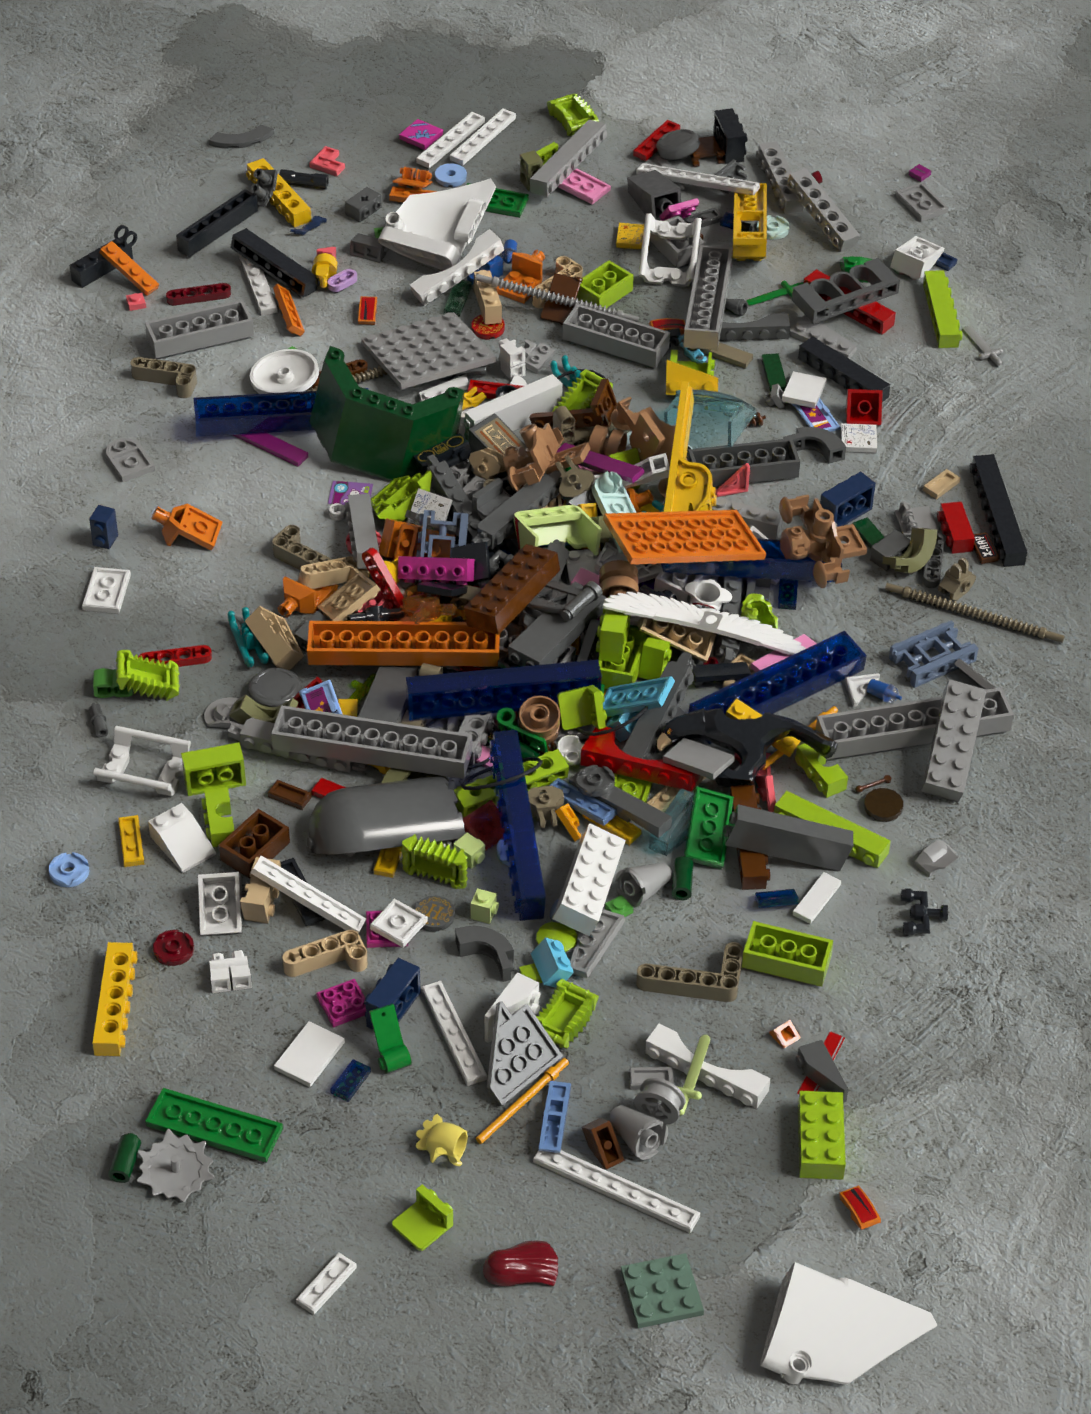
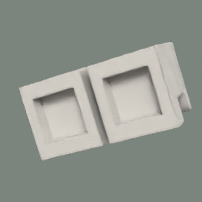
M507 338L498 342L500 348L499 361L503 373L510 381H512L514 375L526 376L525 349L522 346L517 348L516 340L509 341Z
M242 950L234 951L232 958L224 959L221 953L212 955V961H209L212 993L231 991L230 976L232 978L233 991L252 988L247 956H244Z

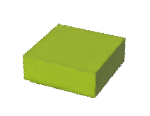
M535 963L519 967L520 974L543 983Z

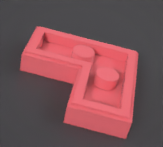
M325 146L311 160L309 167L338 176L345 169V163L335 160L339 156V150Z

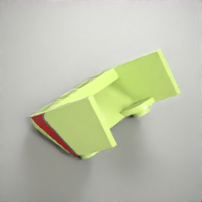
M576 505L525 510L514 514V526L519 550L526 544L538 547L548 545L550 542L553 543L555 539H558L559 541L568 542L574 549L587 547L594 555L599 553L602 528Z

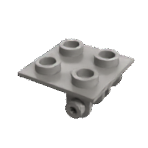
M903 501L900 503L899 510H894L904 536L911 535L912 528L937 529V532L939 531L929 506L910 508V504Z

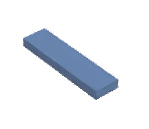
M559 778L549 785L563 790L564 804L568 803L572 809L603 826L617 815L616 809L594 797L583 795L576 787Z

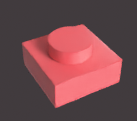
M143 293L126 295L130 311L146 308Z

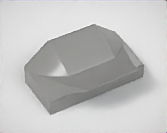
M936 840L921 852L915 860V867L930 877L939 869H945L959 857L956 855L957 852L943 840Z

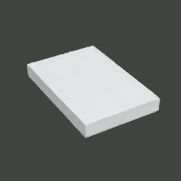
M793 371L781 401L815 408L827 378Z
M94 567L82 609L85 611L119 614L131 576L130 570Z
M308 1021L276 1062L274 1070L311 1087L343 1046L345 1039Z

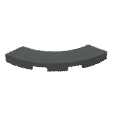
M260 124L257 128L240 134L216 132L209 139V145L221 148H228V146L248 147L252 143L258 141L261 143L274 134V129Z

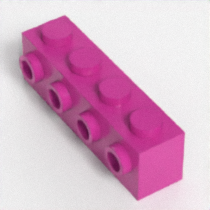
M398 556V579H404V583H415V579H421V583L439 580L441 583L456 581V585H467V581H474L475 559Z

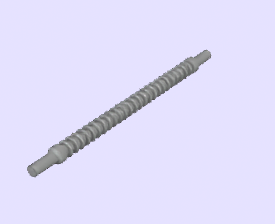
M476 274V281L491 284L495 288L497 286L500 289L503 287L504 290H513L514 293L518 291V294L522 292L523 295L526 293L527 296H537V299L541 297V300L545 298L546 301H555L556 304L560 302V305L564 303L565 306L569 305V307H575L576 304H580L635 322L639 321L638 316L623 313V310L620 309L616 311L613 308L611 310L610 307H601V304L597 306L596 303L593 305L592 302H583L582 299L578 301V298L574 300L573 297L570 299L569 296H559V293L555 295V292L551 294L550 291H541L540 288L536 290V287L532 289L531 286L518 285L517 282L514 284L513 281L499 280V277L494 276L491 278Z

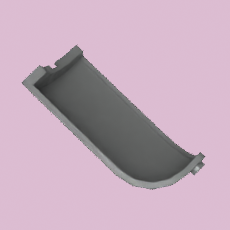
M433 776L347 787L328 793L316 804L310 816L307 846L315 854L355 853L401 847L402 841L412 837L414 834L417 839L422 836L424 841L429 838L430 842L434 839L436 842L459 839L465 834L462 813H457L455 806L458 800L454 790L448 789L449 782L444 777Z

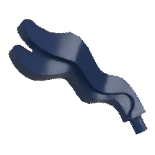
M314 216L309 224L301 229H290V232L305 235L308 231L320 226L321 223L327 222V219Z

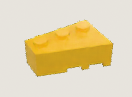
M667 360L666 395H680L681 383L686 381L692 387L693 395L718 396V377Z

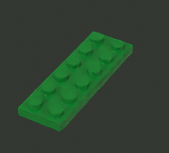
M163 1088L145 1121L147 1127L163 1132L170 1129L176 1136L188 1135L193 1141H206V1145L267 1163L283 1130L282 1123Z

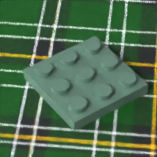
M686 1253L621 1266V1274L637 1328L704 1315V1308Z

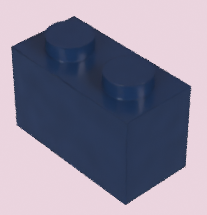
M98 505L89 518L93 546L110 549L118 537L115 509Z

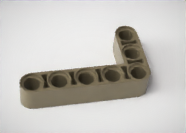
M565 406L558 407L553 413V428L559 427L564 438L561 445L568 443L578 446L589 442L595 426L575 428V418ZM612 423L609 428L610 435L614 429H617Z
M736 942L728 943L725 946L721 973L642 964L637 969L636 985L640 990L732 1002L737 998L743 947Z

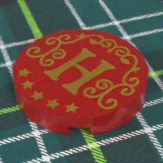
M481 314L473 319L471 329L478 338L489 340L490 337L498 338L504 333L505 323L502 319V323L485 324Z

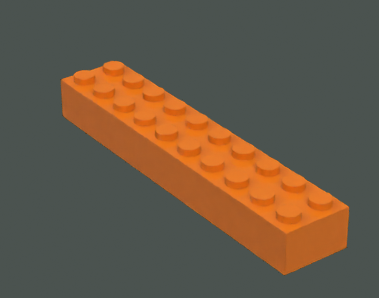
M309 621L308 665L422 666L423 663L435 666H498V660H500V634L497 635L469 627L466 622Z

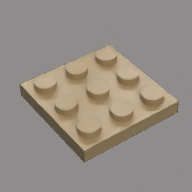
M359 572L317 607L331 621H347V615L359 611L365 602L374 599L380 588L363 573Z

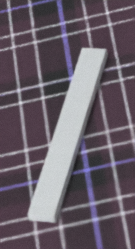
M642 163L636 169V175L657 170L673 182L754 195L760 189V183L645 163Z
M538 1150L533 1158V1163L685 1232L691 1233L700 1218V1212L562 1150L560 1153Z

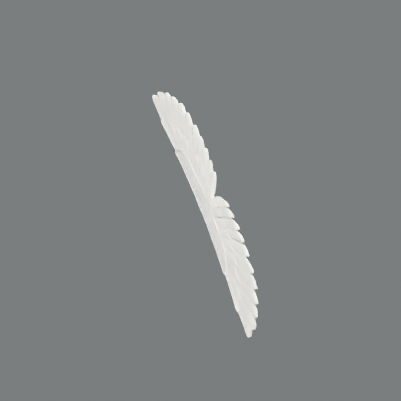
M626 592V594L617 593V595H610L609 598L604 599V604L602 605L604 609L622 612L626 615L652 618L657 621L693 627L757 646L761 645L787 655L791 654L806 659L811 658V655L807 653L808 650L801 646L802 643L793 640V637L783 634V630L772 628V625L759 624L760 621L749 619L748 617H739L738 614L729 615L728 612L720 613V611L706 610L703 613L691 603L689 605L686 602H679L673 598L668 599L667 597H659L654 594H649L648 596L637 592V594Z

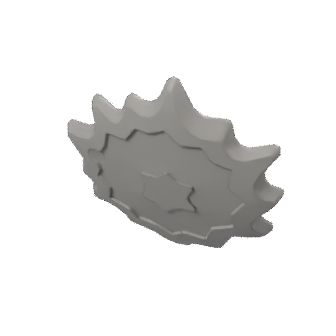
M167 1129L163 1141L153 1143L149 1152L138 1150V1155L142 1158L143 1162L139 1166L142 1175L137 1179V1182L150 1186L153 1196L164 1194L168 1199L177 1197L181 1202H185L191 1193L201 1190L203 1182L215 1178L209 1172V1166L213 1163V1159L204 1154L206 1141L193 1143L188 1135L177 1138L170 1129Z

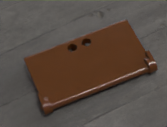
M554 273L549 291L551 294L555 292V295L559 293V296H569L570 299L573 297L576 300L583 279L576 276L570 277ZM551 300L545 301L540 318L563 325V322L573 310V306H565L564 303L560 305V302L556 304L555 301L551 302Z

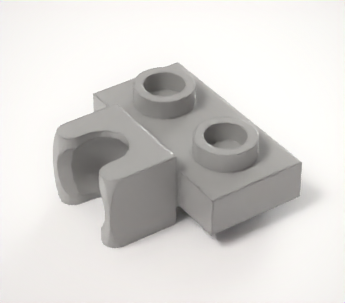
M525 340V366L527 369L538 374L554 356L555 350L542 342L537 346V344L530 340Z

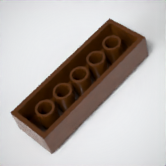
M526 544L464 607L467 626L499 635L560 571L557 552Z

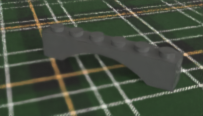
M771 313L759 320L745 323L722 322L719 341L789 339L790 322L788 313Z

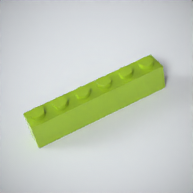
M944 270L924 271L923 288L938 348H959V341H962V330H959L960 322L959 319H956L957 310L954 309V298H951V287H948L949 279L945 276Z
M787 790L775 804L774 813L853 831V848L848 856L854 857L867 865L878 869L889 854L891 840Z

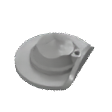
M227 697L212 702L204 713L206 726L230 728L232 723L240 724L229 716L233 704L238 698Z

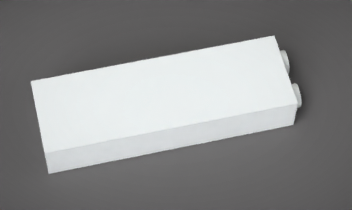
M551 374L465 411L464 438L469 442V429L494 413L514 431L530 424L529 417L531 414L552 412L554 406L559 407L557 402H562L560 396L562 397V383Z

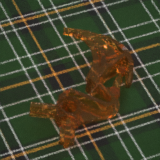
M470 582L467 583V585L474 586V583ZM418 584L404 591L403 605L400 606V611H403L406 617H411V621H415V624H419L422 621L437 620L441 615H456L457 607L454 604H440L439 598H437L439 595L417 591Z

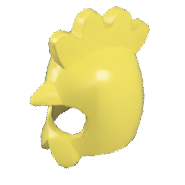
M438 1114L433 1116L432 1121L425 1120L423 1122L424 1130L416 1132L417 1138L420 1139L416 1143L417 1149L427 1150L430 1153L431 1163L440 1155H447L452 1164L461 1166L460 1158L466 1148L467 1131L455 1124L443 1122Z

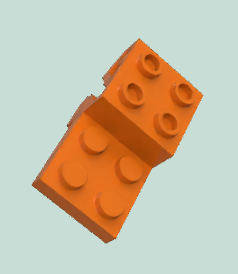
M386 518L379 554L394 559L398 556L416 557L417 550L421 551V543H418V533L422 532V526ZM426 529L425 542H429V535H439V531ZM446 533V536H454L456 540V535ZM433 539L432 557L450 558L451 540Z

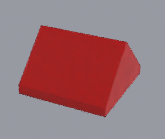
M847 389L846 424L881 425L883 390Z

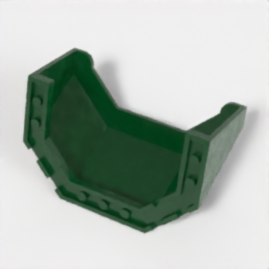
M330 346L323 362L309 422L317 433L321 445L327 451L330 461L388 481L408 475L412 477L420 473L413 456L456 435L460 426L465 390L449 387L443 394L410 404L359 387L344 361V352L339 348Z

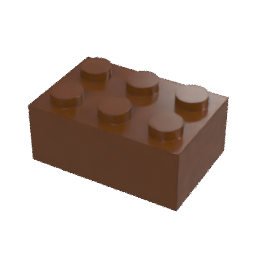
M257 809L219 844L220 861L251 879L250 872L256 857L263 856L267 859H273L290 843L289 827L262 810Z

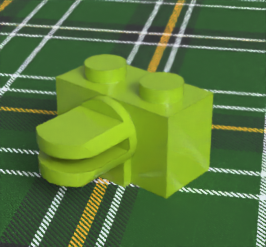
M650 636L647 638L642 649L639 670L640 678L652 680L661 677L672 655L671 642Z

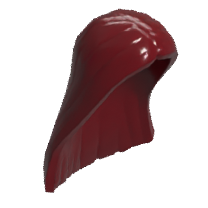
M537 1240L525 1241L507 1249L492 1251L486 1257L483 1264V1274L489 1283L501 1287L532 1282L554 1286L558 1276V1257L548 1242Z

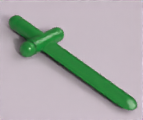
M784 280L781 282L783 288L746 301L748 305H755L785 294H789L792 298L793 287L799 286L804 282L789 285Z

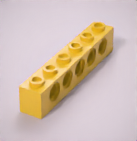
M264 158L247 164L246 176L254 184L258 181L254 177L256 169L274 170ZM278 174L275 191H273L272 197L269 199L271 205H274L278 212L294 228L311 222V208Z
M108 942L93 1036L95 1056H120L121 1048H125L126 1039L123 1032L128 1029V1018H126V1014L130 1013V1001H128V998L132 997L133 985L131 984V980L135 979L133 964H137V951H134L133 943Z

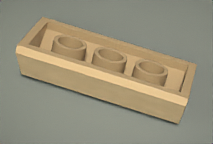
M640 617L637 623L639 631L656 639L671 642L670 646L683 652H688L691 656L703 662L708 661L716 633L646 617Z

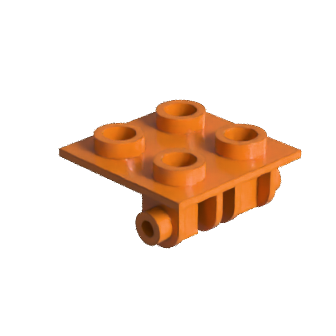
M405 166L400 168L402 176L393 180V183H398V186L407 187V185H410L418 190L433 183V181H429L432 178V173L429 171L417 169L416 172V168L412 169Z

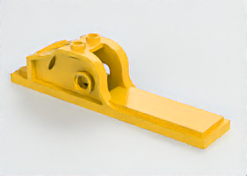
M760 183V189L754 195L734 192L733 259L738 261L746 259L761 261L766 259L767 183ZM741 221H759L758 232H741Z
M686 381L681 383L664 512L711 511L717 502V496L715 495L716 487L712 485L713 481L710 470L701 463L686 461L694 405L693 389L689 386V382Z

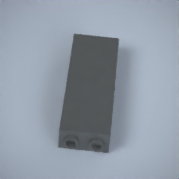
M577 582L571 585L583 589V585ZM601 595L596 601L590 602L577 616L569 621L563 620L560 614L543 612L508 646V660L540 676L588 628L591 619H597L603 613L602 605L606 597ZM567 597L557 600L554 603L564 605L567 603Z
M380 666L358 717L401 723L419 683L421 666Z
M739 804L735 811L731 812L729 824L725 825L723 829L725 845L836 871H841L853 848V831Z

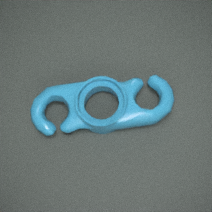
M684 335L678 337L680 346L684 349V354L692 362H706L707 357L704 356L699 348H696L695 351H689L688 348L684 347V342H681L684 339ZM700 356L703 358L702 360L696 359V357Z

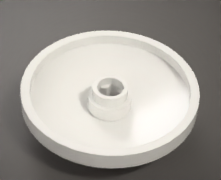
M284 349L272 352L259 359L251 369L250 380L252 387L257 393L270 398H286L300 394L310 388L318 378L319 367L317 360L310 353L298 349Z

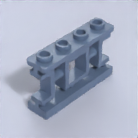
M424 510V514L420 513L419 524L423 525L422 532L418 533V543H421V551L417 550L416 557H424L425 553H428V557H432L433 539L451 540V548L466 545L468 513L454 512L453 522L435 520V511ZM431 516V524H440L439 535H429V542H425L427 517ZM457 518H460L459 544H455L454 536H446L447 525L456 526ZM415 579L418 580V584L421 583V579Z
M952 620L902 642L895 643L890 647L889 659L895 664L904 661L909 666L906 676L908 678L911 677L910 684L914 688L959 669L954 664L958 659L963 660L967 664L976 661L978 647L970 642L961 645L956 639L958 629L956 627L953 628L954 622ZM934 647L940 654L930 658L925 651ZM913 652L916 656L912 657L910 653Z

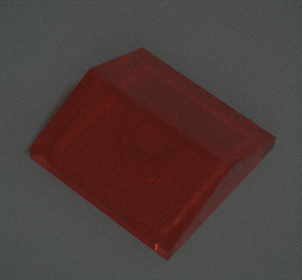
M492 800L463 818L465 832L476 839H480L485 844V851L496 845L501 838H505V835L515 832Z

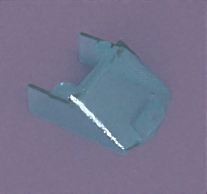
M680 390L676 391L675 399L664 412V422L671 426L676 425ZM693 390L694 403L704 404V410L723 412L725 416L731 417L728 421V447H732L755 416L756 408L737 397L725 393Z

